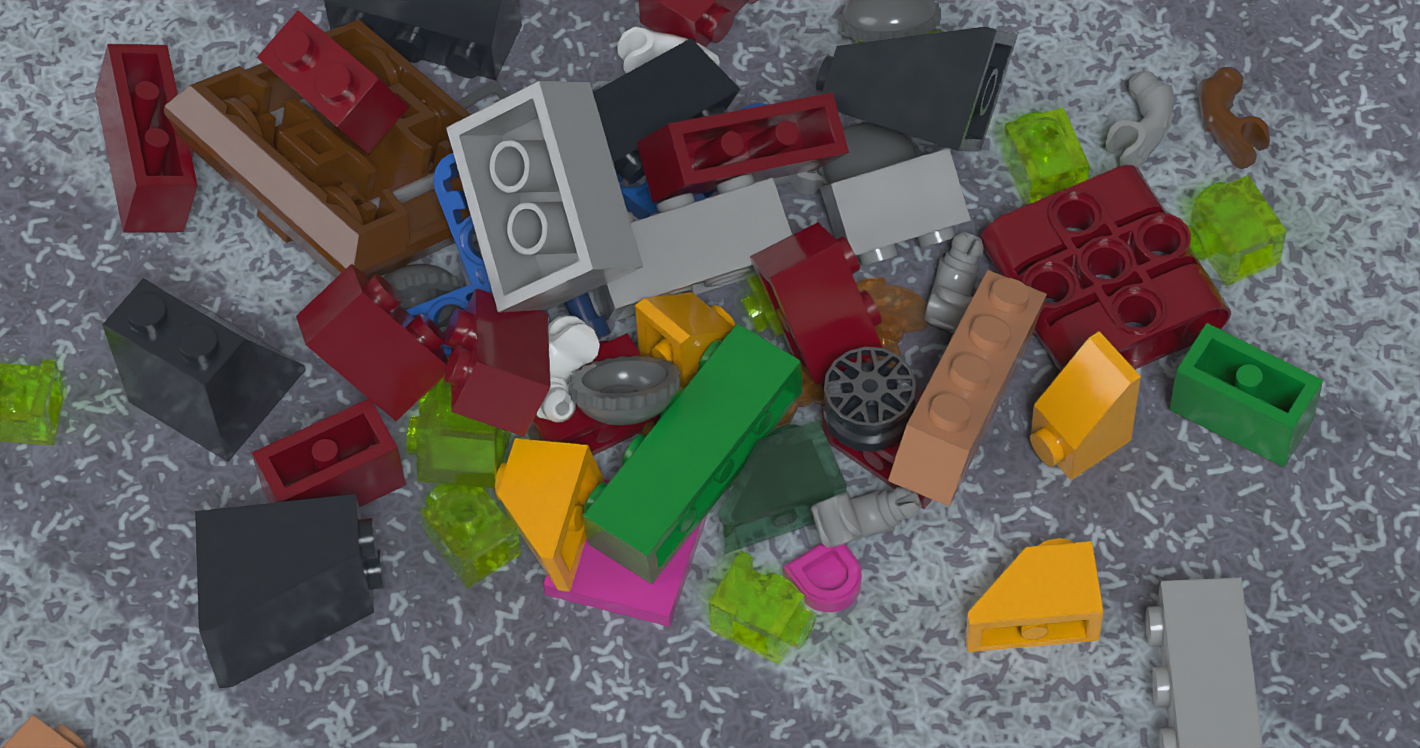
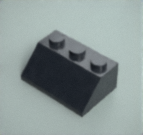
M324 0L330 30L359 19L409 62L415 63L424 60L448 67L453 73L465 78L481 76L496 81L522 27L519 0Z

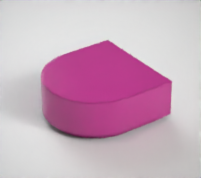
M821 543L783 566V576L806 605L817 611H841L849 607L857 599L861 591V567L846 544L827 548Z

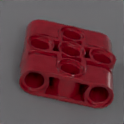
M1123 165L1011 211L989 224L980 237L984 250L999 275L1016 279L1026 286L1046 293V298L1059 301L1055 303L1044 302L1032 334L1039 338L1059 372L1065 368L1088 338L1099 331L1136 370L1193 345L1206 323L1221 330L1232 315L1231 309L1190 248L1191 233L1188 226L1181 218L1167 213L1143 174L1135 165ZM1067 228H1079L1083 231H1070ZM1159 251L1169 255H1156L1152 252ZM1096 275H1109L1113 278L1101 279ZM1125 323H1140L1145 327L1135 328L1130 327Z

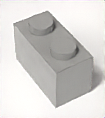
M949 148L820 187L835 239L844 236L851 245L855 255H859L862 266L897 256L895 243L917 237L920 248L952 239L956 236L953 226L971 220Z

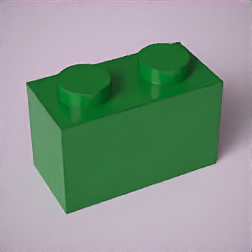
M1206 323L1176 370L1170 411L1285 468L1314 420L1323 380Z

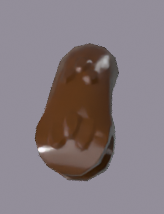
M1221 67L1212 77L1203 79L1199 84L1198 100L1202 119L1205 122L1207 131L1212 134L1219 146L1225 151L1231 163L1239 169H1245L1256 162L1257 154L1253 147L1258 151L1269 147L1268 125L1260 117L1247 116L1240 119L1230 111L1234 106L1235 95L1242 90L1243 76L1233 67Z

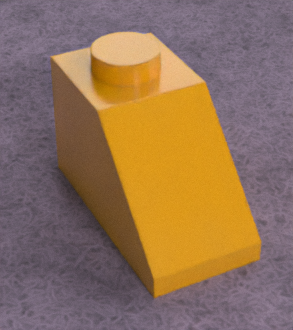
M693 292L644 297L635 305L638 347L641 356H650L655 359L662 358L663 361H670L672 365H677L678 370L681 371L680 386L684 388L699 371L700 360L709 345L716 339L723 341L736 325L732 317L724 309L717 305L709 307Z
M1100 331L1088 338L1037 400L1033 408L1030 441L1034 451L1047 466L1053 467L1057 464L1070 480L1132 440L1141 376Z
M515 438L508 461L503 462L497 471L495 481L496 496L502 502L514 527L557 590L570 592L587 539L583 520V508L591 492L600 483L604 482V477L588 445Z
M1057 538L1044 541L1038 546L1025 547L968 611L966 628L967 652L1099 641L1103 606L1092 541L1074 543L1069 539Z

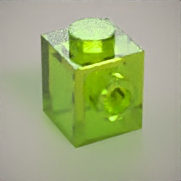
M1064 107L1044 113L1030 112L1015 121L1005 123L1003 158L1024 206L1088 180L1090 164Z
M1249 175L1228 184L1226 182L1215 183L1203 190L1193 200L1190 225L1188 226L1191 233L1190 248L1199 260L1208 259L1225 286L1280 264L1287 230Z

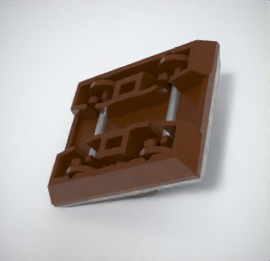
M359 19L325 33L376 75L409 106L369 154L355 144L263 63L248 69L237 66L191 84L164 106L165 116L182 141L258 208L257 217L286 243L294 241L334 278L339 276L351 263L369 279L375 274L384 276L395 269L406 266L455 243L435 192L433 178L435 169L440 161L450 153H453L446 128L471 114ZM459 175L451 181L454 191H464ZM461 209L460 212L463 220L471 216L469 209Z

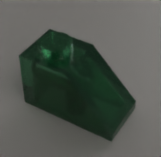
M819 420L802 426L796 424L785 425L777 428L767 437L757 440L719 513L720 545L724 554L815 524L811 512L812 505L847 491V483Z

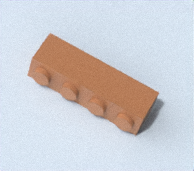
M987 270L906 425L888 479L889 482L950 507L1024 357L1047 296L1046 293L1026 286L1016 279L1007 278Z

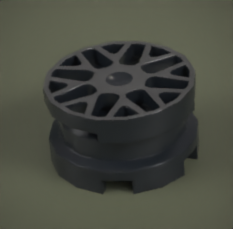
M862 347L850 350L836 359L826 373L824 386V417L829 431L840 443L859 451L876 452L891 448L900 442L906 425L915 410L916 381L911 367L899 355L884 348ZM871 355L872 363H861V356ZM876 355L883 356L885 358L881 361H878ZM857 357L856 363H852L848 360L850 358ZM892 361L896 362L894 369L887 367ZM842 365L847 369L841 372L837 367Z

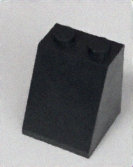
M985 26L839 45L836 47L834 56L827 55L823 60L817 76L816 90L822 92V94L833 92L839 113L953 150L981 151L1018 34Z
M144 278L102 324L129 403L227 462L231 460L306 371L303 364L208 308Z
M356 494L195 511L199 633L219 688L234 687L374 613L373 590L385 588L383 558L381 549H377L374 519H362Z

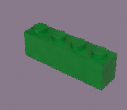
M738 323L723 341L716 339L709 345L700 360L697 374L685 388L680 386V389L676 390V394L673 396L670 404L661 412V419L647 436L640 434L631 442L624 454L620 470L608 484L605 482L600 483L591 492L584 505L583 520L588 544L650 584L654 583L803 393L801 361Z

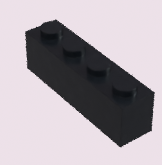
M692 38L593 92L619 183L625 180L629 185H632L645 175L636 142L669 123L727 113V108L741 90Z

